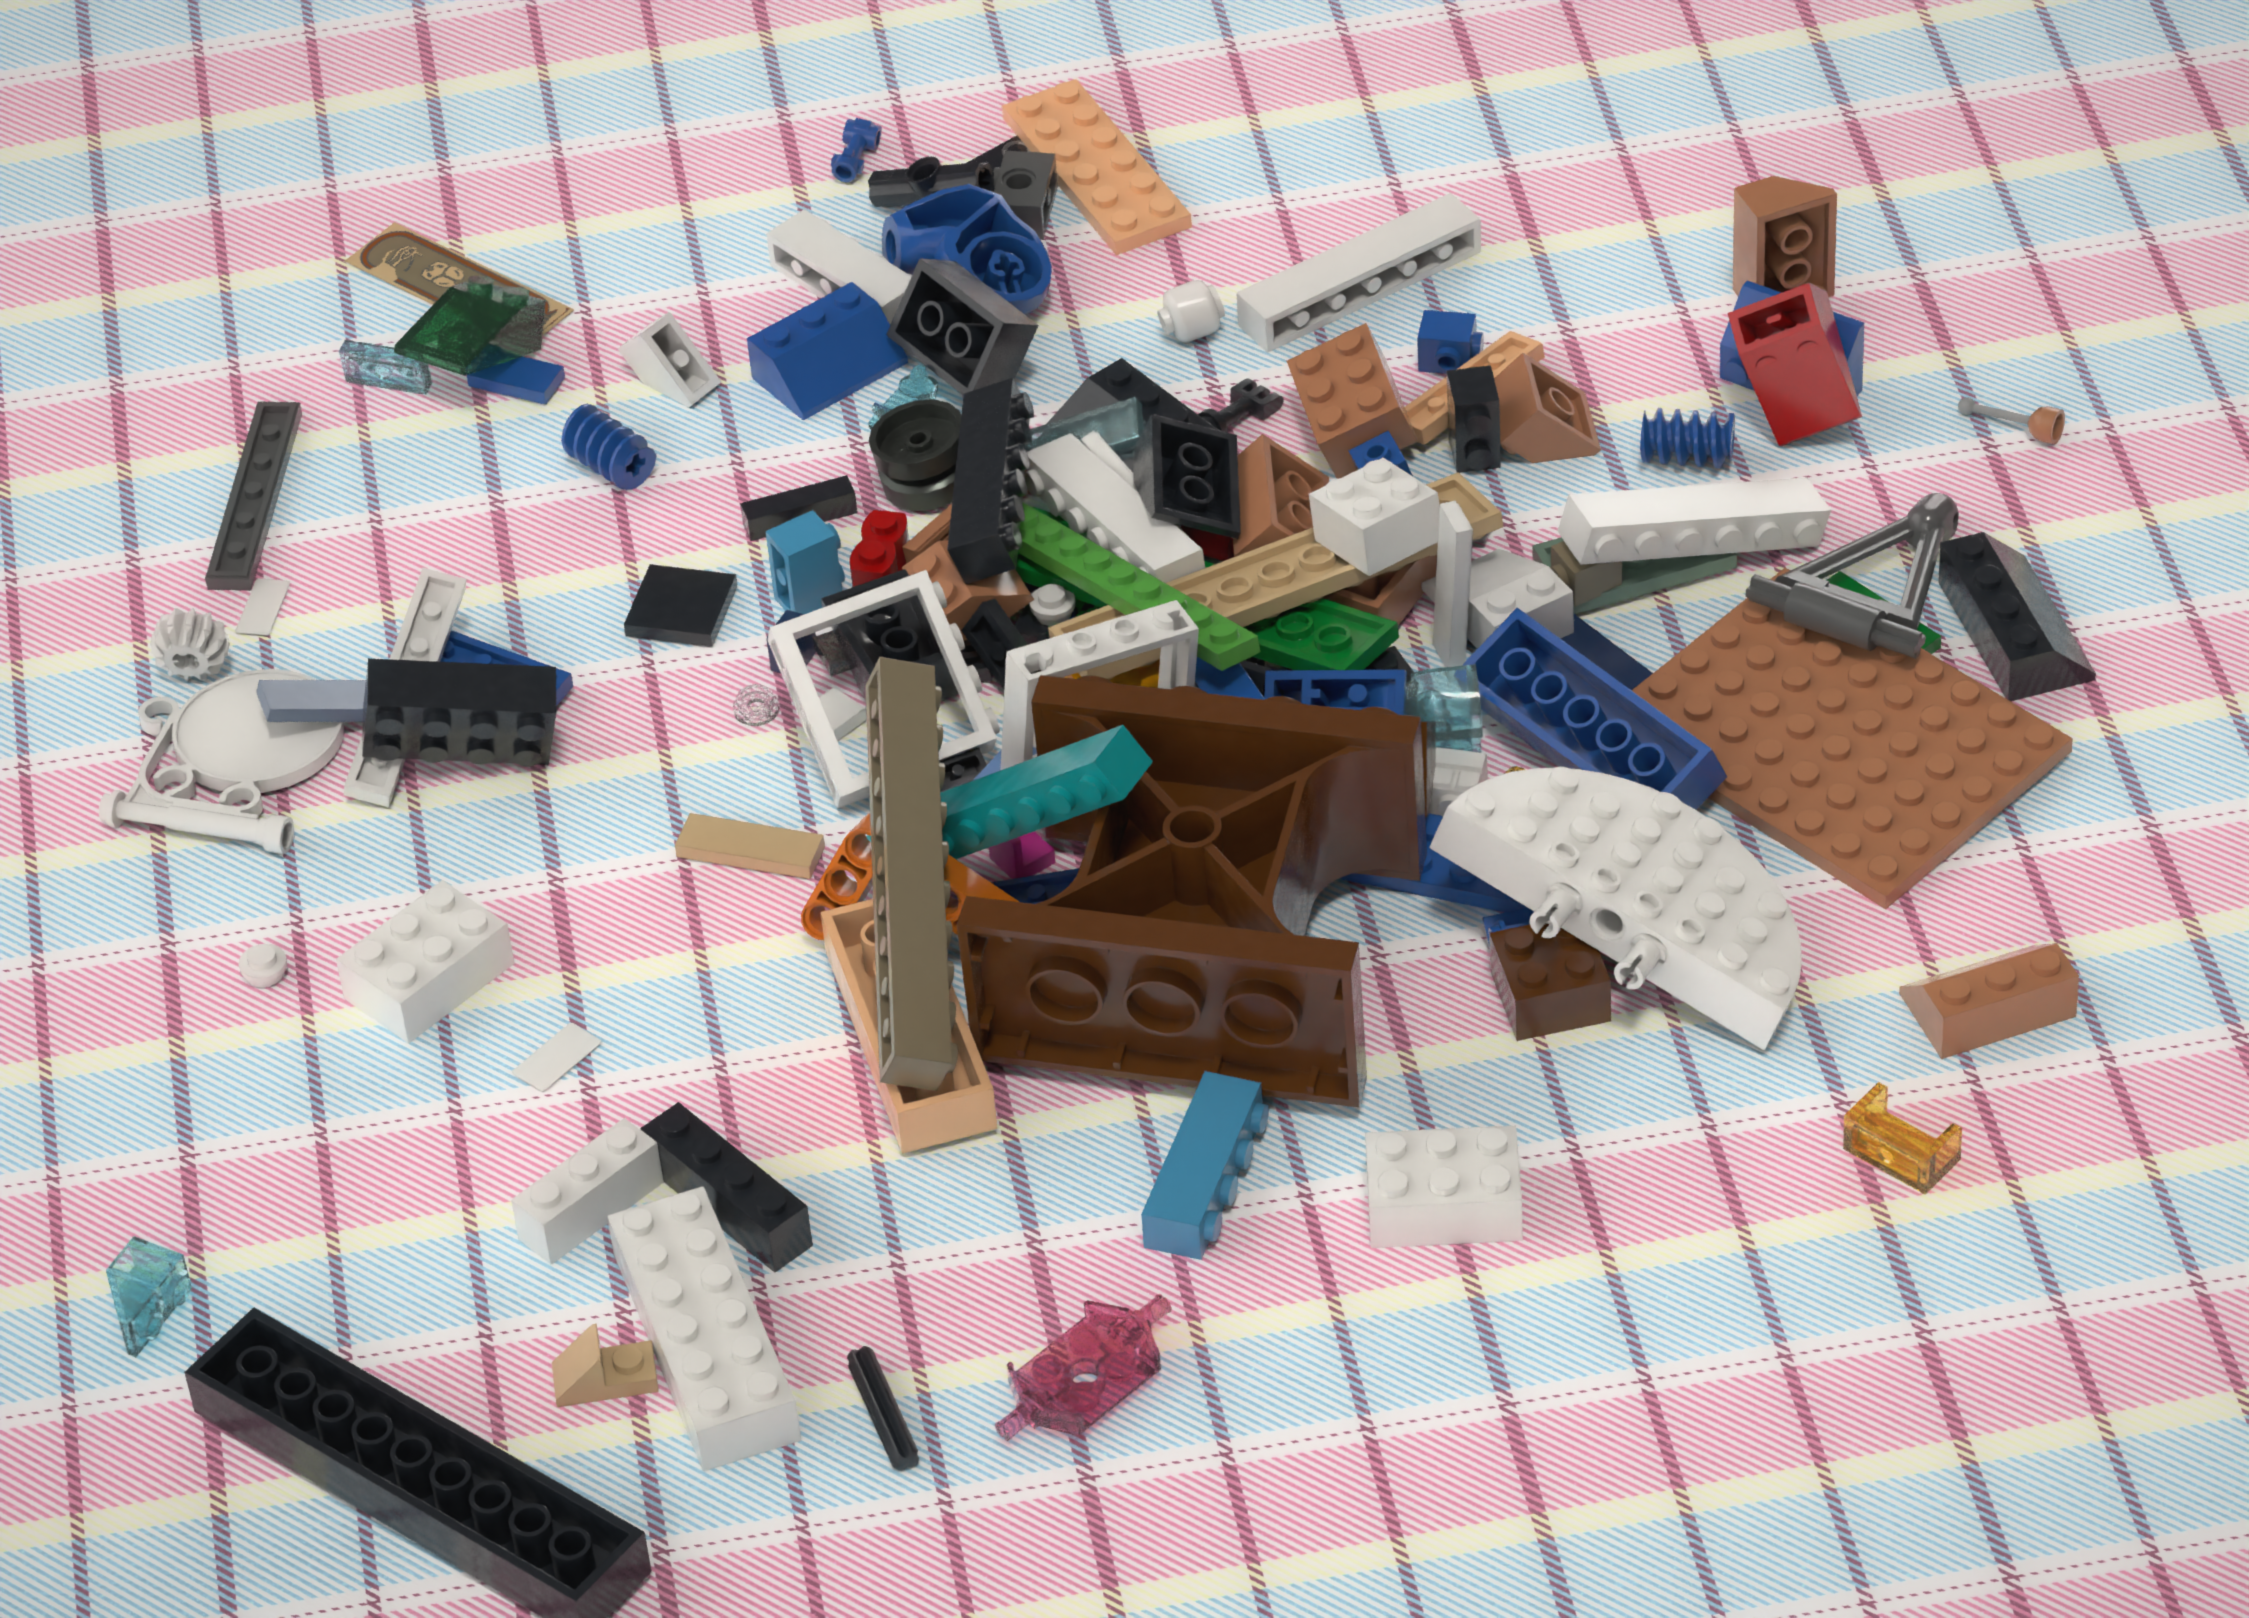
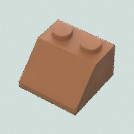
M1521 353L1494 378L1500 400V445L1509 454H1518L1531 463L1595 456L1601 450L1584 391L1524 353Z
M948 541L936 542L902 567L903 570L906 569L909 575L927 570L931 582H939L947 601V607L943 608L949 625L957 624L963 641L968 639L961 630L982 602L996 599L1007 616L1011 617L1034 600L1016 569L965 584L947 550Z

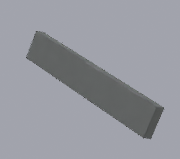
M257 402L205 576L207 590H252L301 421L302 409L300 402Z

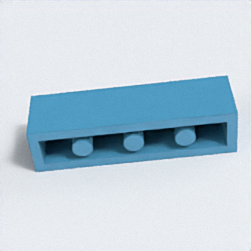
M1204 1071L1141 1213L1144 1248L1202 1260L1209 1242L1217 1241L1222 1227V1211L1225 1205L1231 1206L1233 1204L1238 1189V1174L1241 1169H1248L1253 1155L1254 1137L1256 1133L1262 1134L1267 1125L1269 1106L1263 1104L1262 1085L1260 1082Z

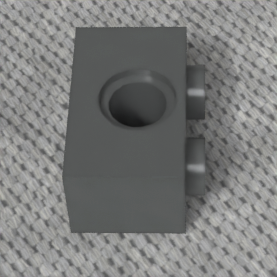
M1005 151L1001 167L994 168V193L1001 195L1015 215L1032 228L1040 240H1044L1058 189L1055 153Z

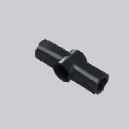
M933 156L923 157L911 164L909 168L873 171L868 180L870 201L874 207L883 208L908 206L942 189L971 184L991 192L995 190L994 171L989 163L973 162L942 165L939 159Z

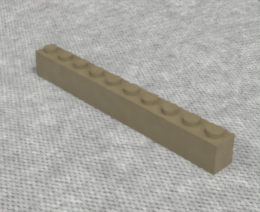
M879 657L865 688L880 1083L937 1091L947 1072L952 1073L954 1071L958 1058L957 1044L951 1043V1030L955 1022L956 1005L949 1000V989L954 977V963L948 961L947 949L952 938V923L946 920L945 910L949 902L951 890L950 882L944 880V868L948 860L949 845L947 841H942V829L946 821L947 805L945 802H941L940 790L945 778L944 763H939L938 753L943 741V726L937 724V713L941 704L942 690L940 686H935V666Z

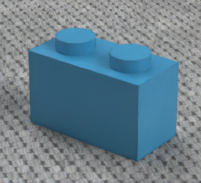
M812 510L765 531L774 599L785 611L790 610L802 614L813 612L823 608L821 598L842 591L841 583L845 581V574L839 563L837 549L841 548V541L832 524H825Z

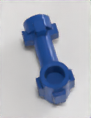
M860 118L855 120L847 119L843 130L842 142L848 145L842 154H834L831 159V170L836 179L842 182H851L857 174L862 173L864 160H861L860 157L864 150H877L881 139V126Z

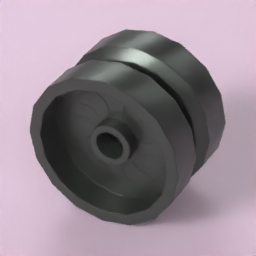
M935 399L915 400L890 410L881 416L871 428L868 439L886 498L895 506L911 511L936 509L952 503L961 424V412L953 405Z

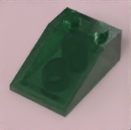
M471 276L468 278V281L449 287L394 345V353L464 376L541 350L546 300L530 296L529 291L524 288H504L494 285V280L489 277Z

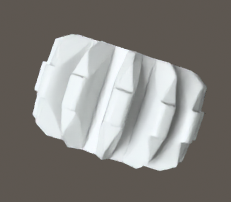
M193 607L189 612L174 608L171 615L162 614L160 620L156 623L155 631L152 633L150 641V653L155 657V666L168 668L169 676L179 674L184 676L186 681L191 676H195L205 681L208 674H218L223 666L230 646L228 642L229 635L224 631L223 622L212 621L211 612L202 615L196 613Z

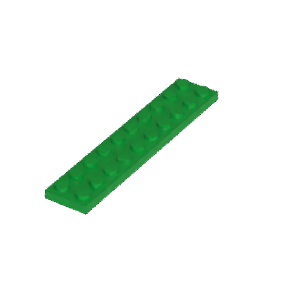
M1032 507L1070 529L1068 523L1060 516H1054L1051 512ZM1018 553L1016 570L1023 582L1037 587L1057 584L1065 590L1074 593L1076 600L1098 607L1108 605ZM1204 561L1205 568L1215 565L1213 563ZM1323 598L1286 610L1277 617L1263 619L1243 627L1258 636L1261 652L1252 657L1292 670H1364L1399 638L1398 623L1396 621Z

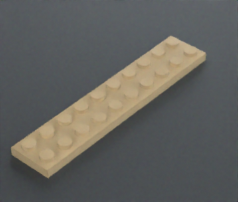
M1459 472L1426 484L1438 492L1439 506L1441 503L1456 501L1473 528V540L1481 539L1486 534L1503 528L1502 512ZM1312 527L1166 584L1244 627L1263 619L1277 617L1282 612L1299 605L1318 601L1323 596L1346 587L1358 586L1365 580L1380 574L1400 570L1405 565L1427 556L1437 555L1438 542L1368 576L1315 541L1314 529ZM1107 605L1048 627L1049 637L1052 638L1125 616V614ZM1161 647L1078 672L1081 677L1093 675L1111 680L1116 675L1155 663L1160 659Z

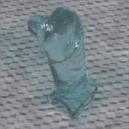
M923 364L913 367L910 375L900 380L899 387L883 405L876 402L873 404L872 412L874 415L868 422L869 429L875 425L881 416L897 406L915 400H929L937 397L938 382L933 377L928 376L927 369Z

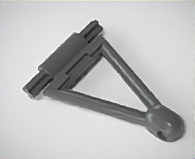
M1928 494L1910 509L1907 516L1778 576L1775 581L1756 574L1753 575L1750 586L1746 589L1745 597L1749 598V601L1784 612V620L1786 622L1869 651L1874 650L1878 645L1916 659L1919 657L1921 647L1925 644L1926 639L1923 632L1917 631L1940 551V542L1948 541L1957 530L1959 519L1957 504L1951 497L1945 494ZM1903 540L1917 547L1900 606L1830 584L1829 581L1823 579Z

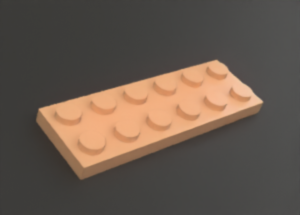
M1077 79L1060 83L1057 86L1002 105L1004 121L1031 152L1055 153L1058 186L1115 255L1192 228L1191 213Z

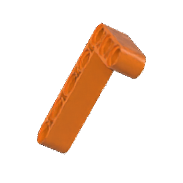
M870 813L846 835L802 910L801 924L804 930L817 940H824L821 912L826 911L824 906L831 910L862 902L873 886L871 842L865 835L871 836ZM948 854V860L944 868V880L950 882L951 890L958 898L955 899L950 896L947 908L945 909L946 920L952 923V932L958 935L956 924L966 896L1019 902ZM845 871L850 872L855 877L856 881L851 880L846 875Z

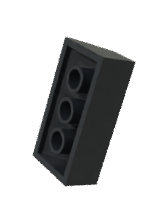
M1985 532L1940 542L1938 583L2006 699L2015 701L2096 680L2094 669L2025 555Z

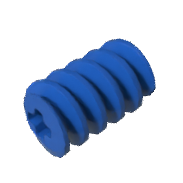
M587 403L575 409L566 420L562 430L561 442L563 450L568 456L577 459L582 465L588 466L593 472L601 474L604 479L613 482L618 488L624 490L637 488L650 476L655 466L657 455L654 449L648 447L647 441L642 435L635 434L631 428L623 426L620 421L610 418L607 413L599 411L592 404Z
M1660 407L1657 408L1652 420L1647 418L1646 411L1644 410L1640 440V455L1643 463H1650L1657 451L1660 463L1663 465H1667L1673 453H1675L1678 465L1686 466L1691 454H1693L1696 466L1703 468L1709 455H1711L1714 468L1721 469L1727 457H1729L1730 462L1732 461L1735 415L1734 413H1729L1724 425H1720L1717 414L1714 411H1711L1706 424L1701 423L1698 410H1693L1688 422L1683 421L1680 409H1675L1670 421L1665 420L1663 409Z

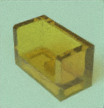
M1878 1082L1844 1115L1843 1149L1926 1195L1961 1160L1962 1127L1952 1123L1937 1139L1887 1112L1888 1086Z

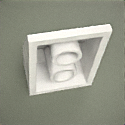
M1497 549L1471 561L1467 638L1477 649L1517 607L1560 639L1574 633L1573 591L1549 566L1502 549ZM1436 577L1422 582V590L1434 603Z

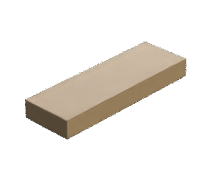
M694 813L689 814L675 843L676 857L811 879L825 848L824 835Z

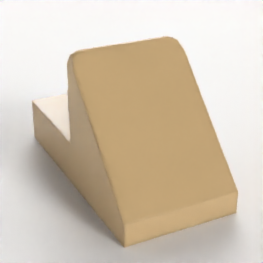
M597 1323L590 1325L551 1362L557 1407L659 1392L652 1340L601 1348Z

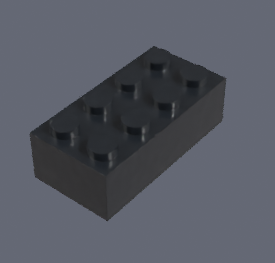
M368 658L363 703L362 757H372L384 761L420 759L431 763L468 761L478 765L490 762L516 763L526 767L537 764L549 765L556 719V667Z

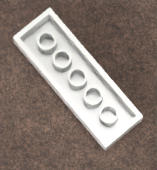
M704 1187L695 1188L607 1215L614 1257L649 1341L652 1340L654 1354L703 1472L802 1441L795 1397Z

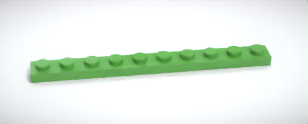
M1022 502L1025 520L1020 523L1022 548L1018 549V553L1125 615L1177 600L1199 628L1197 657L1221 671L1261 652L1258 636Z

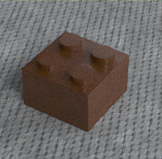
M1547 923L1537 934L1533 931L1530 924L1489 933L1491 975L1516 1041L1611 1021V980L1599 950L1563 928H1560L1555 937H1541L1549 926Z

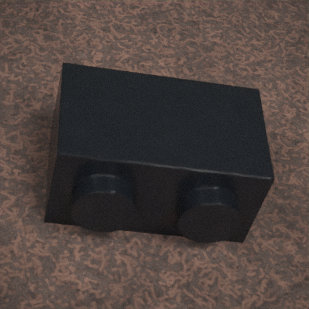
M1491 365L1448 370V439L1456 473L1501 468L1500 400Z

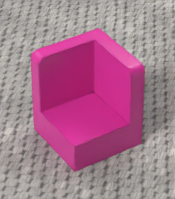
M1035 831L989 847L990 859L1011 879L1033 876L1056 863L1055 850Z

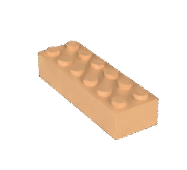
M873 899L821 912L825 950L902 1154L998 1129L993 1086L952 985L949 989V1000L956 1005V1017L951 1030V1043H956L958 1047V1058L954 1071L952 1073L947 1072L937 1091L880 1083Z

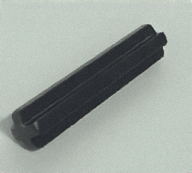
M863 1346L859 1350L852 1349L847 1355L849 1370L893 1468L903 1471L907 1467H915L919 1462L917 1446L873 1349L868 1346Z

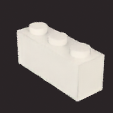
M626 1118L617 1122L511 1199L518 1240L550 1265L555 1263L607 1225V1215L627 1210L664 1183L657 1142Z

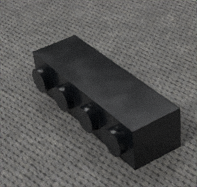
M677 1102L640 1128V1130L657 1142L664 1183L678 1194L703 1186L722 1230L774 1273L813 1246L807 1205L681 1103Z

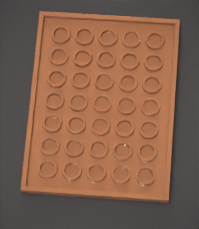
M1785 567L1772 577L1771 580L1775 581L1778 576L1791 570ZM1749 598L1742 601L1632 690L1713 750L1727 778L1708 799L1884 909L1891 906L2072 752V737L1922 648L1919 657L1916 659L1878 645L1874 650L1869 651L1786 622L1784 620V612L1749 601Z

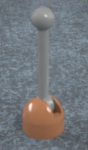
M1969 397L1961 399L1958 403V409L1963 415H1970L1974 412L2027 424L2032 436L2041 442L2057 444L2064 430L2065 412L2063 409L2049 406L2040 407L2031 416L1979 405Z

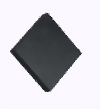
M649 564L624 622L625 636L713 647L738 586L736 574Z

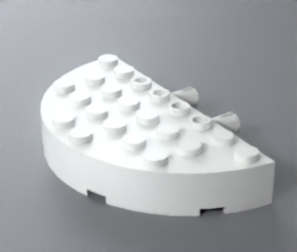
M1567 767L1534 768L1495 776L1474 785L1447 806L1429 848L1533 910L1534 913L1530 916V925L1536 934L1546 923L1549 926L1541 936L1543 938L1555 937L1560 928H1563L1619 962L1614 969V975L1619 984L1622 985L1630 974L1633 975L1626 986L1627 989L1640 988L1645 979L1762 1050L1766 1049L1799 983L1802 966L1799 932L1792 911L1770 874L1752 853L1723 829L1718 821L1706 817L1692 807L1682 803L1673 794L1660 792L1624 778L1593 771L1569 769Z

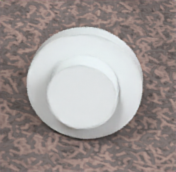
M1048 584L1035 590L1031 594L1034 600L1029 603L1031 612L1040 623L1054 626L1069 620L1075 608L1074 593L1065 590L1060 585Z
M257 944L243 952L238 964L241 975L252 986L266 988L281 981L287 968V958L284 950L277 945Z

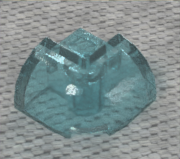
M1476 664L1433 668L1411 673L1412 680L1406 683L1405 715L1421 717V722H1436V747L1481 753L1483 729Z

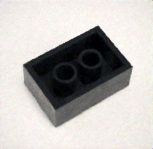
M920 258L886 335L964 396V393L1010 378L1015 380L1039 325L956 261Z

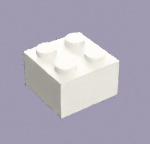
M1385 458L1371 461L1363 468L1342 478L1334 479L1327 483L1326 486L1309 494L1315 541L1368 576L1438 542L1440 511L1438 492Z

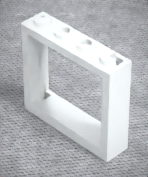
M927 570L785 621L769 629L767 641L837 809L868 798L869 772L852 778L796 643L798 638L917 595L975 731L942 744L938 752L939 762L978 747L982 754L994 749L997 740L995 734L1000 733L998 720L992 708L985 709L978 694V692L982 691L980 677L973 665L966 666L961 654V650L965 649L961 632L956 623L949 625L943 608L947 607L945 594L938 581L931 582Z
M1177 600L1006 651L1000 770L1037 757V754L1032 755L1034 723L1031 701L1040 675L1065 677L1161 647L1158 688L1194 687L1199 628ZM1041 670L1040 672L1031 674V672Z

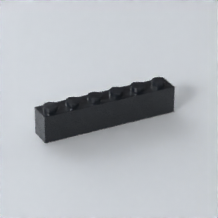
M1013 378L964 393L947 550L965 584L1016 569L1018 549L1022 548L1020 523L1025 520L1022 501L1023 496L1027 495L1025 470L1029 469L1030 466L1027 446L1032 442L1029 424L1030 418L1034 417V409L1029 395L1026 392H1020Z

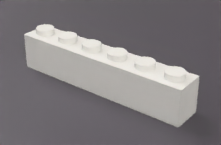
M1448 193L1236 292L1238 326L1267 353L1481 253V218L1452 193Z
M1071 433L1027 452L1030 466L1025 472V482L1029 493L1033 497L1038 496L1047 504L1054 516L1063 518L1071 530L1164 583L1205 568L1202 548L1173 523L1151 518L1140 494Z
M1807 477L1578 493L1568 495L1557 532L1580 565L1818 547L1831 509Z

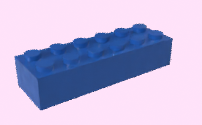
M1518 607L1454 673V676L1473 704L1558 767L1593 771L1624 778L1660 792L1673 794L1682 803L1695 810L1727 778L1724 769L1710 747Z

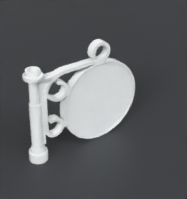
M281 669L251 670L224 677L199 690L185 702L181 709L178 702L173 698L160 696L150 698L139 707L140 725L146 733L158 736L139 768L138 777L127 796L125 792L120 790H114L111 794L105 793L102 796L99 804V818L101 821H106L108 826L115 828L120 827L124 820L163 825L167 829L256 842L258 845L263 846L266 851L286 854L290 850L294 838V821L291 817L275 814L269 815L268 818L263 817L259 819L263 809L260 793L289 787L321 770L335 756L341 746L344 737V722H267L256 693L259 680H317L302 673ZM159 713L170 714L164 725L162 719H153L151 717ZM172 740L179 765H170L158 770L153 775L155 789L159 791L171 782H183V784L161 794L151 788L148 782ZM197 781L204 786L223 791L219 797L220 804L190 800L196 790L195 782ZM236 801H251L244 806H231Z

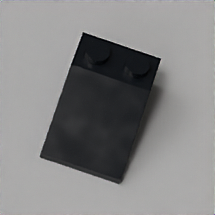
M1151 414L1133 449L1134 484L1151 518L1238 539L1241 534L1237 435Z
M904 569L821 598L822 607L832 605L910 575ZM917 595L831 626L865 701V685L879 657L935 666V686L941 687V700L959 694Z

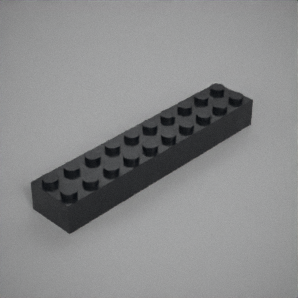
M255 1307L184 1372L195 1413L543 1618H607L652 1572L644 1531Z

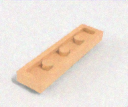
M1509 331L1458 369L1491 365L1495 378L1521 353L1526 354L1537 362L1545 358L1543 344L1537 340ZM1447 377L1405 406L1418 443L1423 445L1435 439L1448 428Z

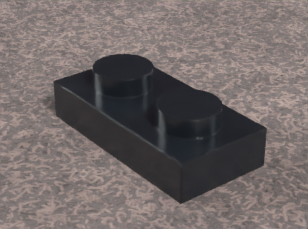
M992 599L981 603L961 631L1004 690L1006 651L1028 644L997 600ZM1041 670L1031 672V674L1040 672Z

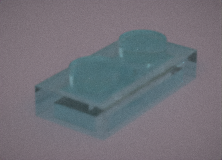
M344 340L338 351L345 380L348 383L427 395L432 385L425 352Z

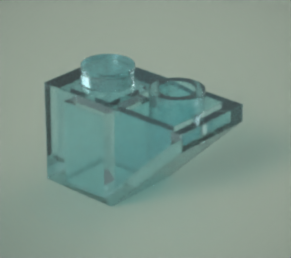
M133 1236L106 1269V1274L127 1354L136 1358L147 1343L153 1341L158 1336L162 1325L176 1307L181 1306L187 1300L192 1285L183 1254Z

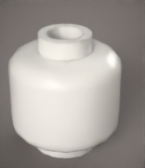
M1199 279L1164 292L1163 308L1157 310L1158 319L1165 334L1174 333L1176 338L1183 343L1191 342L1216 332L1220 327V318L1225 317L1224 307L1213 284L1207 286Z

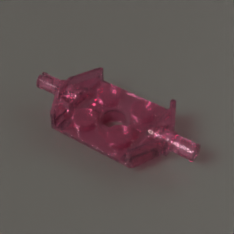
M1157 1294L1141 1309L1134 1311L1125 1307L1087 1300L1084 1302L1085 1317L1021 1368L1014 1371V1364L1008 1362L1006 1364L1008 1382L1017 1404L1013 1411L995 1423V1429L1001 1438L1004 1437L1006 1441H1010L1013 1436L1028 1424L1034 1429L1040 1426L1071 1435H1081L1161 1370L1160 1352L1152 1335L1151 1326L1172 1311L1171 1304L1167 1298L1164 1297L1162 1299V1295ZM1080 1374H1093L1098 1377L1093 1382L1082 1381L1077 1383L1073 1381Z

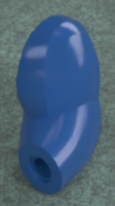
M971 184L942 189L909 204L885 218L882 229L883 257L907 274L913 275L920 258L956 261L1025 315L1034 312L1047 297L1052 272L1049 254L1037 233L1019 219L1003 197L997 193Z

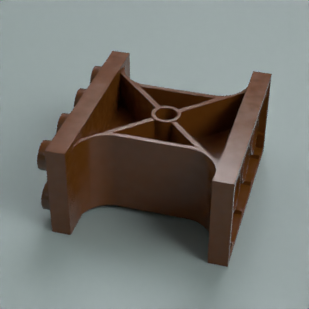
M1040 675L1031 701L1037 757L1124 725L1153 762L1125 799L1045 827L1046 838L1088 842L1077 876L1061 893L1037 904L966 896L956 925L969 1028L982 1061L1196 1088L1204 1071L1260 1082L1262 1085V1096L1359 1108L1367 1081L1359 942L1304 936L1313 903L1318 894L1330 883L1343 876L1356 873L1420 881L1427 856L1421 717L1399 715L1382 707H1367L1361 710L1308 705L1284 696H1275L1263 700L1209 694L1192 686H1177L1172 689L1118 684L1106 678L1093 675L1082 676L1077 679Z

